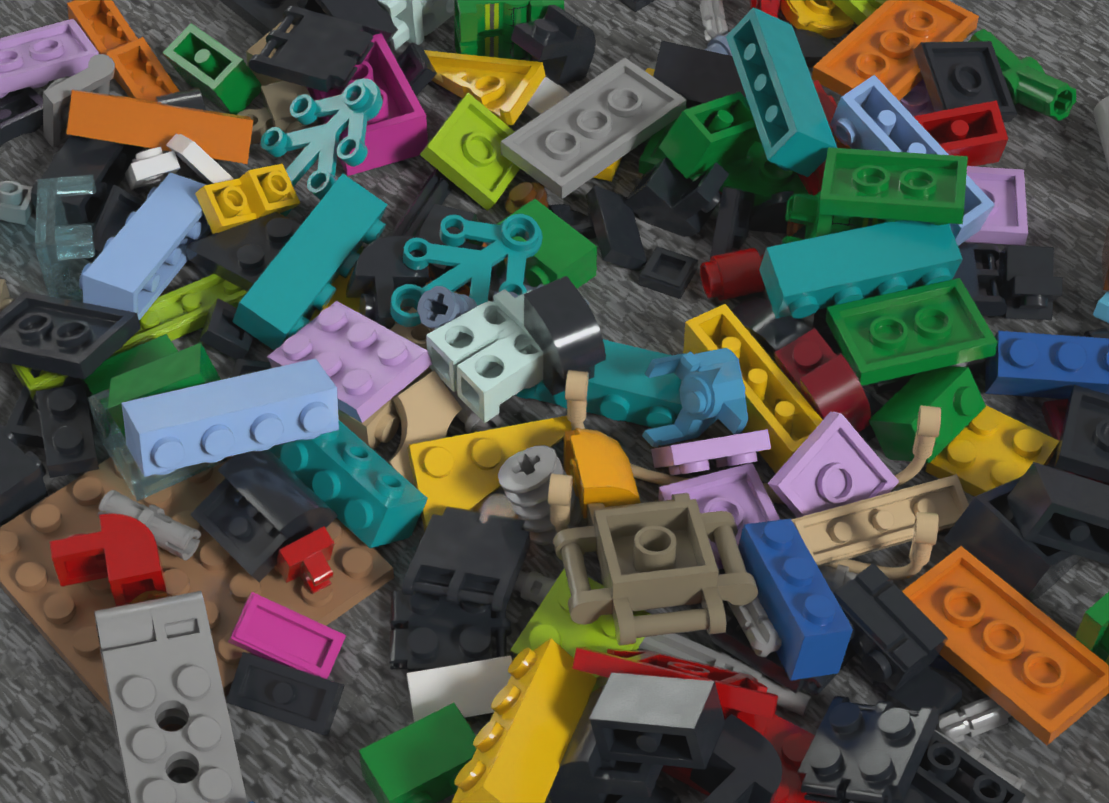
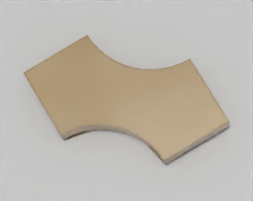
M435 370L393 399V404L401 419L402 435L396 453L387 463L414 486L407 451L408 445L446 438L451 421L462 410Z

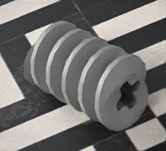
M546 445L533 446L509 457L500 467L498 479L501 487L505 490L507 499L512 503L513 511L518 515L519 519L525 520L523 527H525L526 531H530V540L535 544L547 545L549 548L555 549L553 539L557 532L555 526L550 521V504H548L549 483L551 474H567L562 468L560 459L556 456L555 449ZM572 486L570 522L568 527H586L588 525L587 518H583L579 499L575 495Z

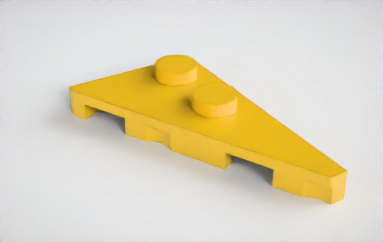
M424 50L437 72L432 79L433 82L462 99L467 93H470L507 125H514L546 76L543 62Z
M567 415L409 444L407 451L415 487L428 498L421 513L424 531L432 515L442 516L447 506L472 510L489 494L498 490L501 487L498 473L500 467L509 457L533 446L546 445L552 448L564 438V431L572 430L571 422L568 420Z

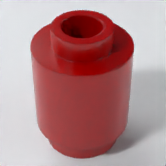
M753 247L711 256L710 261L701 263V282L707 298L717 297L722 301L763 292L765 285L759 269L764 255H759L756 248Z

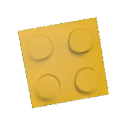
M986 405L927 464L926 472L939 479L957 474L963 491L977 496L1023 476L1033 462L1047 466L1057 451L1059 441Z

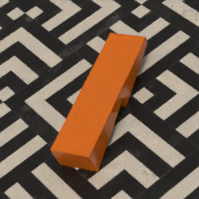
M74 0L67 3L69 20L74 18L99 54H105L113 59L115 63L114 79L130 98L155 101L157 96L180 92L143 37L137 38L112 0Z
M72 89L66 134L152 149L161 147L162 150L170 152L172 150L166 144L175 134H182L193 140L213 159L248 164L254 120L248 116L172 106L156 101Z

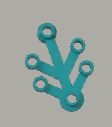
M362 78L348 85L341 95L314 101L309 95L302 94L296 97L290 105L291 115L301 124L308 125L314 122L317 117L335 115L327 124L285 133L279 127H272L263 134L261 146L273 157H281L287 151L304 148L286 169L293 187L318 160V169L309 176L307 188L318 199L322 200L337 181L335 178L337 155L351 167L360 165L366 159L368 154V148L365 145L367 121L373 119L381 110L383 99L380 88L372 80ZM349 125L348 136L339 143L340 134ZM289 209L280 214L287 216L292 209Z
M525 214L511 215L500 225L468 221L459 215L446 216L441 221L439 236L441 241L447 246L431 244L423 238H412L404 245L403 262L413 270L424 269L429 263L454 266V268L423 288L413 284H405L398 287L391 297L390 313L392 318L404 327L417 326L421 324L418 312L406 313L401 310L402 308L413 307L417 311L418 302L424 292L431 290L435 286H443L454 292L470 281L469 297L475 300L478 306L488 302L492 267L507 258L506 281L501 284L499 292L505 289L508 292L516 293L518 296L526 293V287L523 285L526 258L534 256L541 247L543 235L540 227L532 217ZM456 227L461 233L451 234L446 229ZM515 236H519L524 238L526 241L520 242L512 238ZM466 239L492 243L481 251L457 247L462 245ZM413 250L422 251L425 255L423 257L416 258L413 257L410 254V252Z

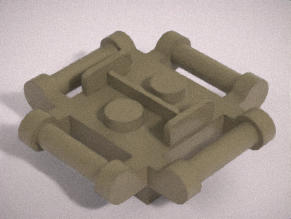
M689 493L672 494L671 500L604 507L603 502L587 504L588 526L564 529L558 532L553 539L556 556L563 560L571 597L568 600L571 619L577 624L586 625L593 623L601 615L612 614L619 646L635 644L636 638L698 630H707L709 635L725 633L726 615L722 601L728 600L733 605L743 606L754 601L758 595L754 577L746 572L735 538L738 529L734 516L727 511L700 513L696 499H690ZM709 539L711 542L716 543L725 574L718 575L719 571ZM585 552H597L600 575L604 587L602 589L591 590L583 559ZM699 603L702 605L701 609L633 616V611Z

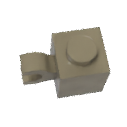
M287 81L261 86L264 108L247 109L237 114L248 116L254 120L250 144L261 142L263 134L272 127H279L285 133L318 126L317 119L311 124L303 125L291 115L290 105L293 100L302 94L309 96L310 94L307 87Z

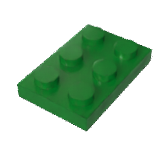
M828 147L820 195L819 214L834 215L844 219L864 217L878 218L888 222L907 220L929 222L934 225L963 224L968 156Z
M960 278L829 306L826 311V322L861 386L996 355L998 342Z

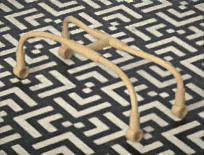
M568 370L565 400H567V418L571 422L572 430L576 428L585 429L583 421L586 419L589 372ZM920 405L913 446V454L915 456L904 470L894 475L899 481L894 489L907 483L918 474L924 466L926 459L932 455L935 438L939 436L941 407ZM630 463L634 478L665 486L690 479L663 474ZM551 474L548 492L550 521L555 526L557 533L569 528L573 477L570 475ZM763 483L772 503L785 504L767 483ZM916 512L913 540L909 554L911 562L903 567L876 565L890 580L911 578L922 569L923 565L929 562L932 546L936 544L938 514ZM847 559L826 566L837 568L838 564L848 566L849 572L859 574L871 564Z

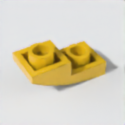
M283 163L248 170L238 179L205 185L195 193L213 234L274 212H285L300 204V200Z

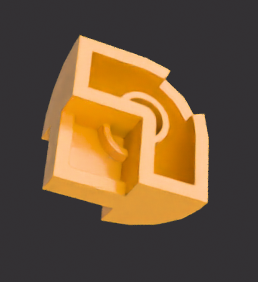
M576 428L564 431V471L567 475L573 477L572 486L575 495L579 499L583 518H587V504L603 502L604 507L641 503L629 458L617 440L598 430Z

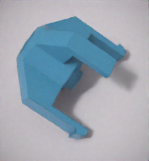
M722 348L696 354L689 352L687 354L683 353L651 360L645 373L648 378L675 373L682 380L679 389L682 409L675 423L645 430L642 435L652 447L658 448L659 445L662 446L697 438L717 419L734 435L743 431L748 422L745 386L739 359L731 350Z

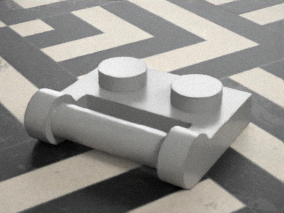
M105 54L94 55L90 58L87 69L69 78L57 79L43 91V136L53 148L67 141L71 136L66 134L72 89L109 95L110 80L113 79L115 73V63L111 57Z

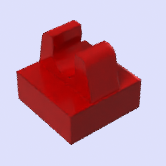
M325 526L279 550L276 567L285 582L288 583L300 576L312 594L330 586L331 582L329 579L333 577V572L327 561L331 560L335 543Z

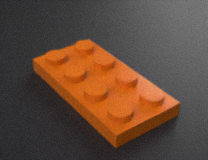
M887 0L813 66L812 80H818L821 85L843 96L875 75L900 101L923 79L913 50L921 42H963L976 30L979 16L949 0Z
M962 546L902 591L948 638L939 655L1046 745H1049L1109 694V665Z

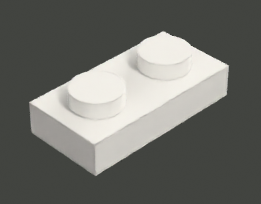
M157 147L136 154V159L132 160L133 163L130 164L125 175L130 189L133 190L164 180L170 172L175 174L180 166L175 151L163 154L161 147Z

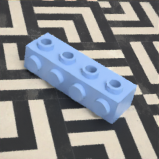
M875 75L840 98L830 123L839 141L844 145H849L851 149L949 155ZM968 175L966 176L963 224H950L958 246L980 231L995 205Z
M170 172L158 187H153L143 205L137 212L133 211L130 213L125 226L115 237H110L107 240L101 254L93 263H88L82 270L79 287L83 290V303L135 312L140 321L188 261L186 247L192 242L206 238L211 232V228L195 195L206 184Z
M316 358L122 402L126 445L144 477L154 474L165 475L179 468L204 462L214 463L223 460L225 457L250 451H264L274 445L299 439H314L321 434L339 430L337 387Z

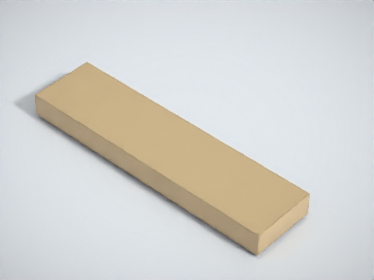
M956 474L792 519V522L819 568L912 541L916 512L938 514V533L951 530L969 504Z

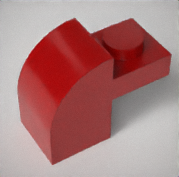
M113 513L100 514L101 531L89 534H74L68 538L49 541L52 561L61 587L108 578L116 607L168 597L165 575L155 537L145 524L133 517Z

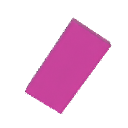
M251 592L228 642L259 657L328 679L346 635Z

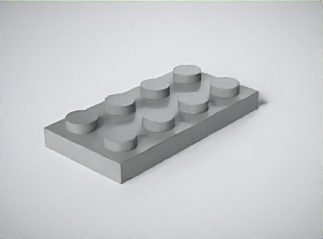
M623 58L502 140L501 154L563 199L677 119L681 112L686 109V99L627 58Z

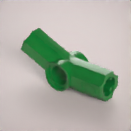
M981 29L973 34L968 42H992L1014 105L1019 103L1057 121L1069 116L1072 106L1077 102L1076 88L1045 74L1042 66L1034 58L1026 56L1019 59L986 29Z

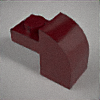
M815 328L774 352L776 363L822 419L830 411L842 413L858 433L870 426L868 421L871 418L869 402L857 376L843 355L839 354L836 356Z

